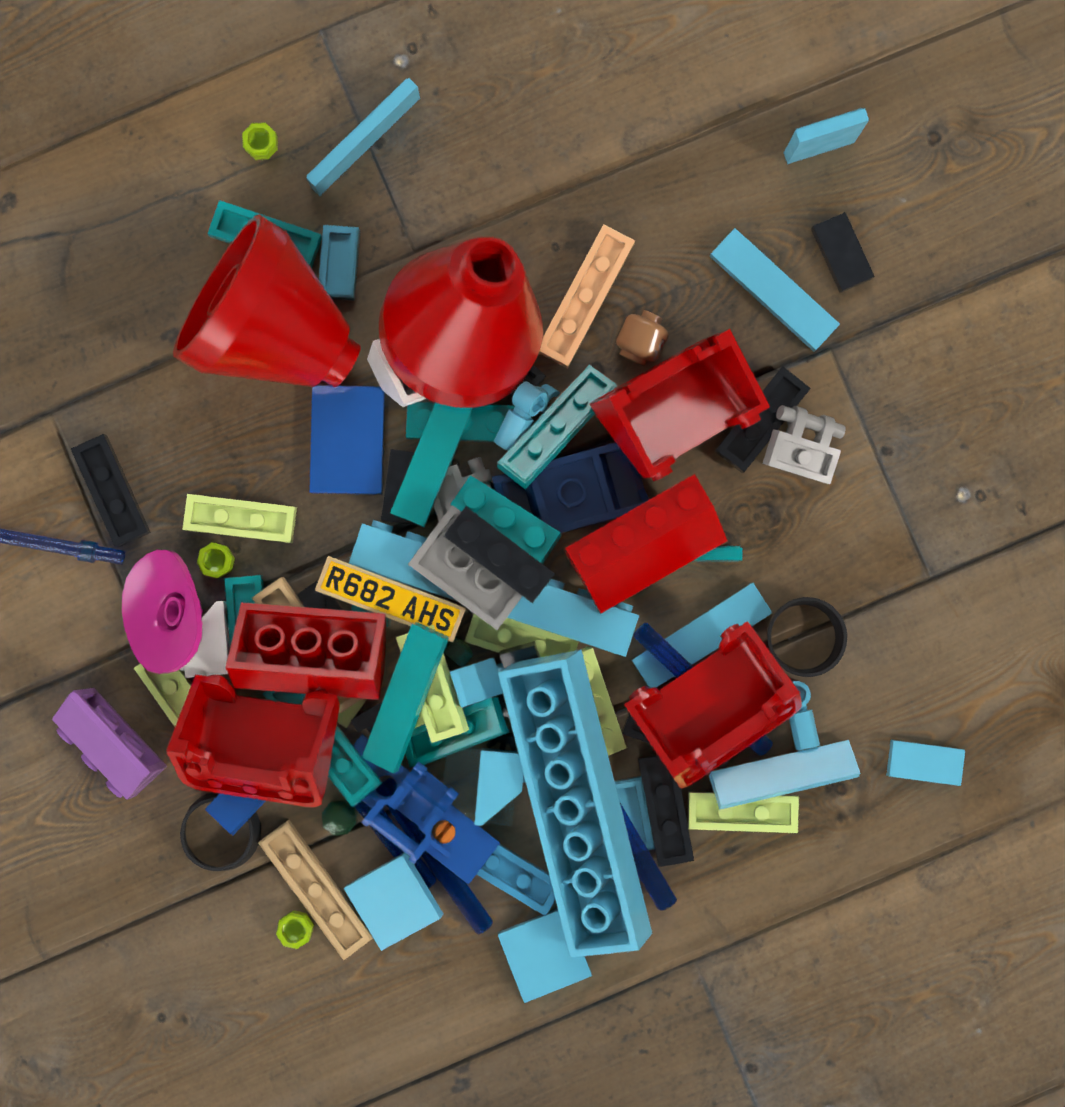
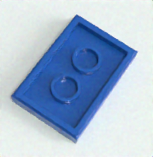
M321 385L312 387L311 494L383 495L385 392L382 391L381 387L337 386L334 388Z

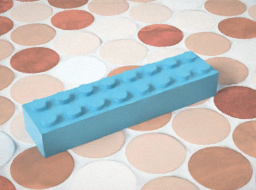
M582 649L514 662L500 670L498 674L570 958L637 951L652 935V930Z

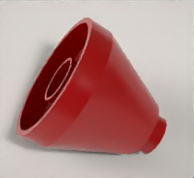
M257 214L247 222L233 239L200 290L178 334L173 349V357L196 371L205 374L314 387L321 381H324L335 388L350 373L359 356L361 345L348 337L350 325L288 233L265 217Z
M478 237L430 251L406 264L394 277L387 290L380 311L378 331L385 358L404 384L414 392L433 402L451 407L474 408L492 404L503 399L523 382L539 354L543 337V323L537 300L523 264L512 247L498 238Z

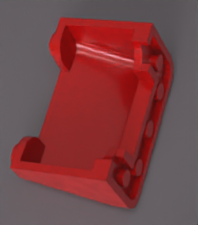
M730 329L690 345L590 403L598 420L643 478L651 477L653 481H657L672 473L671 465L676 462L675 459L728 427L739 424L741 429L755 424L761 420L759 413L770 407Z
M748 621L741 626L734 624L727 628L720 635L722 641L719 643L718 651L662 689L658 690L656 687L649 689L647 686H642L635 690L629 696L630 701L624 704L680 788L692 785L787 721L802 707L800 692Z
M195 675L166 752L182 783L193 789L296 806L318 807L322 804L326 791L340 703L337 695L325 690L307 693L304 696L302 705L238 696L229 681L220 675Z

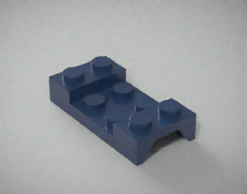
M616 442L552 460L526 489L506 474L492 477L496 492L553 527L561 534L617 519L649 500L640 473Z

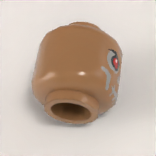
M643 310L641 316L637 314L628 315L616 338V345L621 349L619 354L643 366L646 365L647 361H657L669 337L667 329L660 325L663 318L646 310Z

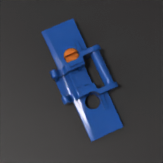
M363 734L353 745L361 756L368 742V738ZM365 760L379 778L384 775L393 777L396 780L397 789L389 797L380 795L377 789H375L362 801L372 809L364 818L362 824L366 827L371 825L410 856L408 860L411 863L415 864L422 853L427 851L469 885L499 846L500 842L479 825H474L475 822L452 804L459 793L452 787L448 788L429 773L427 767L422 763L418 762L412 771L401 765L399 771L393 774ZM386 804L393 809L399 810L419 826V829L426 835L420 845L380 814Z

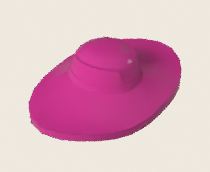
M155 550L146 554L135 563L126 578L122 592L123 623L130 647L138 662L146 670L157 674L178 671L190 662L198 650L202 638L203 610L194 582L183 559L172 550Z

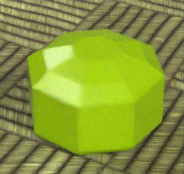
M251 123L242 133L243 148L255 160L269 159L278 150V136L266 123Z
M211 542L200 549L197 565L204 575L222 578L232 571L235 557L228 546Z
M293 910L279 920L276 935L283 946L298 949L310 941L314 924L307 913Z

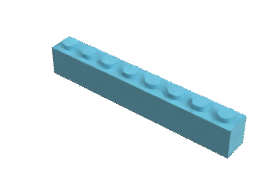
M375 520L372 521L371 526L362 523L349 564L388 579L455 600L408 565L426 541V537L408 531L406 536L402 537L392 533L393 526ZM551 579L533 604L522 597L507 617L626 657L639 615L631 613L633 606L623 602L600 614L587 590L578 588L577 594L563 590L565 583Z

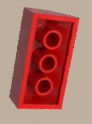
M693 474L569 545L564 551L601 614L728 540L712 502L696 475Z
M241 603L225 668L234 688L301 694L325 690L337 695V697L379 700L385 671L387 617L384 613Z

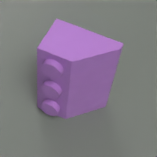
M95 688L74 690L68 695L52 718L58 726L56 729L58 735L68 744L72 745L74 743L83 752L81 758L84 763L94 771L99 770L108 779L106 781L107 787L119 798L124 796L128 800L135 797L167 767Z

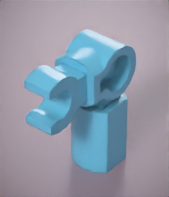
M527 381L523 382L516 389L512 397V404L515 408L509 409L494 442L508 451L531 427L534 421L531 416H535L539 412L544 413L549 408L547 405L551 398L558 397L560 392L548 384L539 387Z
M792 681L800 692L802 701L801 709L789 718L795 749L803 750L820 746L813 710H808L806 705L811 698L809 687L803 682Z

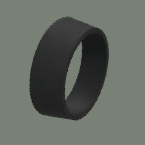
M802 597L787 602L777 610L769 624L767 641L771 654L784 670L801 677H815L830 671L839 663L847 646V629L843 618L832 605L821 599ZM809 605L816 607L828 616L834 627V648L829 657L822 664L814 668L796 669L782 662L774 652L771 642L773 624L783 611L792 606Z
M214 792L202 796L188 809L181 825L180 840L185 854L194 864L210 871H226L243 865L253 856L261 838V824L257 812L248 819L249 843L243 855L234 863L224 867H214L200 861L188 846L186 823L188 817L196 808L205 803L212 802L220 794Z

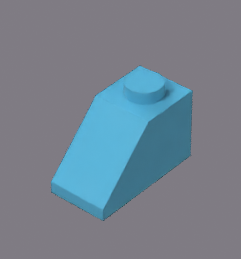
M493 657L450 671L460 706L465 707L502 694L503 690L498 672L504 669L503 664H496Z
M481 749L474 825L482 826L522 792L523 783H526L518 751Z

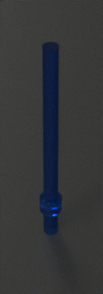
M0 529V543L75 556L78 561L94 563L98 560L122 565L125 560L124 550L98 546V542L81 540L79 543Z

